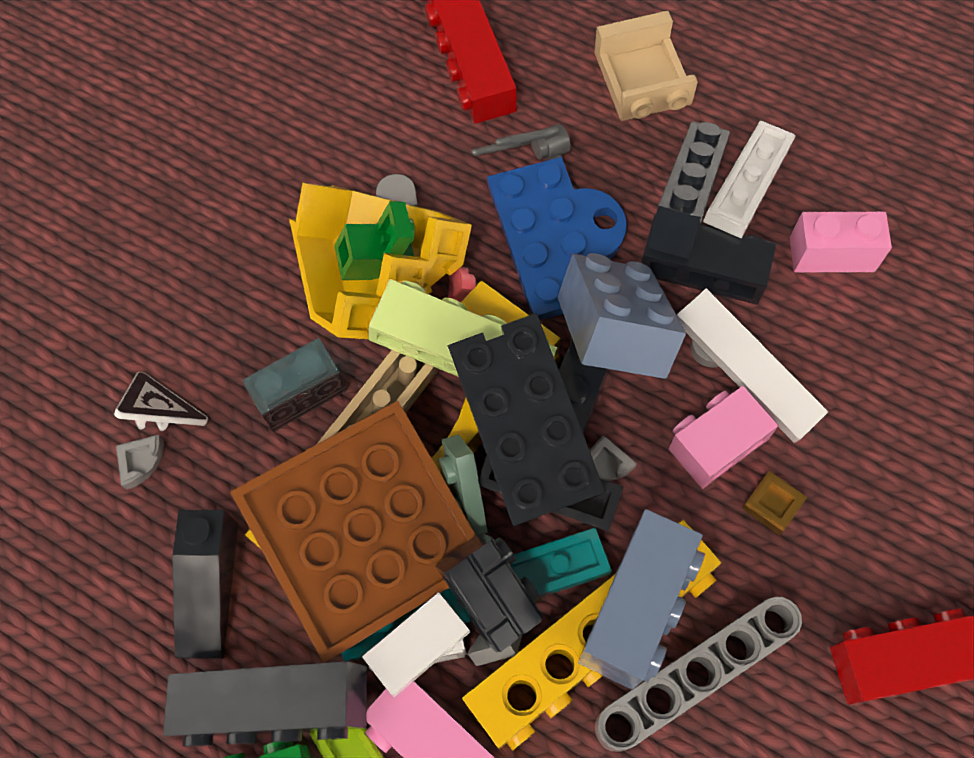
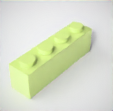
M390 279L368 327L370 341L458 376L447 345L482 332L486 341L502 335L501 326L507 323L493 315H483L482 317L467 311L465 305L451 298L440 300L428 295L421 286L413 282L402 281L399 283ZM549 344L554 357L557 347Z

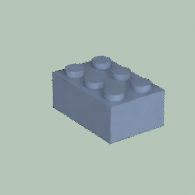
M573 253L557 298L581 364L666 379L686 332L652 270L648 266L635 261L623 264L613 262L609 258L596 253H590L587 256Z
M645 509L578 664L630 689L635 688L642 681L649 682L651 676L656 677L667 651L666 647L659 644L663 634L667 636L671 628L675 629L686 604V600L678 596L680 590L685 591L689 582L695 580L705 553L697 550L703 536L702 534Z

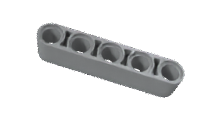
M772 597L765 600L658 672L655 678L651 677L649 682H643L606 707L596 719L595 735L598 742L604 748L615 752H621L636 746L795 637L802 625V617L798 607L791 600L784 597ZM766 611H773L781 617L784 624L782 634H777L767 627L764 617ZM728 636H735L744 642L746 646L744 660H737L728 653L726 649ZM689 662L701 663L706 668L708 682L705 687H698L689 681L686 674ZM650 688H660L668 694L670 707L665 714L654 713L648 707L646 695ZM620 714L629 721L631 733L625 742H616L607 735L605 723L609 715Z

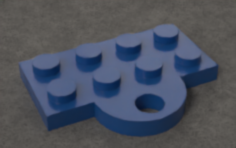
M562 157L487 176V186L530 314L537 313L539 320L563 314L557 297L572 254L587 256L590 253H596L609 259L613 258L620 250L626 233V218L621 206L615 199L602 191L589 188L574 190ZM598 216H608L614 220L615 226L610 229H601L596 226L594 219Z

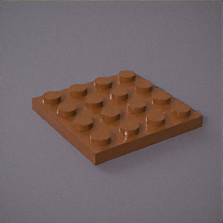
M399 401L388 405L230 491L323 663H326L428 601L438 592L441 593L449 588L435 566L476 536Z

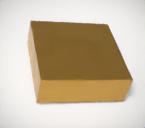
M768 471L742 509L772 531L781 535L807 499V496Z

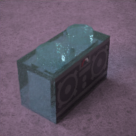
M319 338L242 380L259 412L273 432L347 391L338 368Z

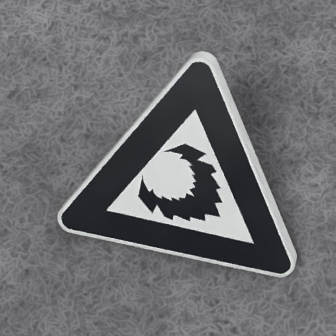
M144 372L136 373L114 413L119 419L135 420L139 429L145 428L146 421L156 422L160 431H164L169 423L204 426L208 420L206 415Z

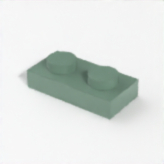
M459 435L442 439L445 457L439 458V466L443 479L447 485L451 486L452 495L475 535L488 533L474 453Z

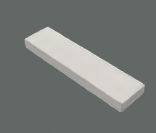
M760 121L709 207L703 222L742 238L796 135Z
M707 288L676 315L685 332L739 387H745L793 443L799 441L828 413L803 385Z

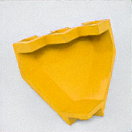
M302 182L296 219H289L310 319L338 338L369 339L368 326L389 280L392 279L399 283L402 281L413 282L421 286L426 291V294L429 295L432 292L430 287L445 274L452 275L463 266L472 225L438 211L406 204L408 216L415 225V237L411 243L414 256L384 253L379 278L373 280H341L334 245L344 225L377 224L389 201L394 200L334 185L330 187Z

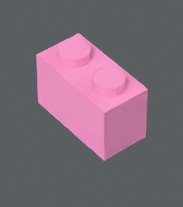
M802 212L790 235L794 272H875L892 249L886 212Z
M741 386L732 394H729L726 390L721 392L707 404L706 408L709 411L698 419L693 415L688 416L672 431L675 436L669 447L670 452L702 489L768 441L779 426L744 386Z

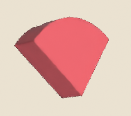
M461 266L456 272L449 275L448 298L462 302L476 287V278L474 275L469 274V268Z

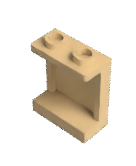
M669 11L597 27L594 53L621 121L633 118L641 119L650 114L670 109L679 110L687 105H691L693 102L698 81L695 75L686 76L672 44L670 34L673 20Z

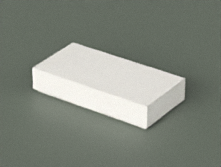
M438 592L363 655L362 658L395 698L466 637L470 630Z

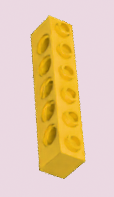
M684 519L678 523L682 526L691 529V527L684 521ZM702 540L697 548L698 551L705 553L702 565L695 580L689 582L685 591L680 590L678 596L681 598L688 592H691L697 598L717 581L711 573L714 572L721 562ZM615 575L462 698L498 749L502 748L505 744H508L512 751L535 733V730L530 725L544 712H546L550 719L553 718L573 701L568 694L570 690L581 681L589 688L603 676L578 664V661L586 645L583 638V630L587 626L595 624ZM554 654L566 656L572 663V674L565 679L553 678L546 670V660ZM517 684H526L535 692L536 702L526 711H518L508 702V693Z

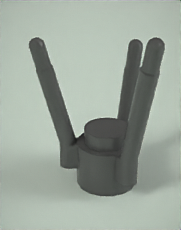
M558 123L542 130L497 138L495 144L475 148L471 153L473 156H479L531 144L535 156L538 159L544 158L548 161L569 153L571 146L566 129L562 124Z

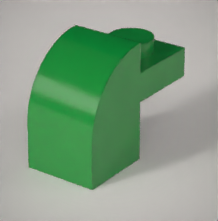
M389 201L377 224L344 225L334 245L341 280H373L379 278L384 253L414 256L411 243L415 237V225L408 216L405 202Z

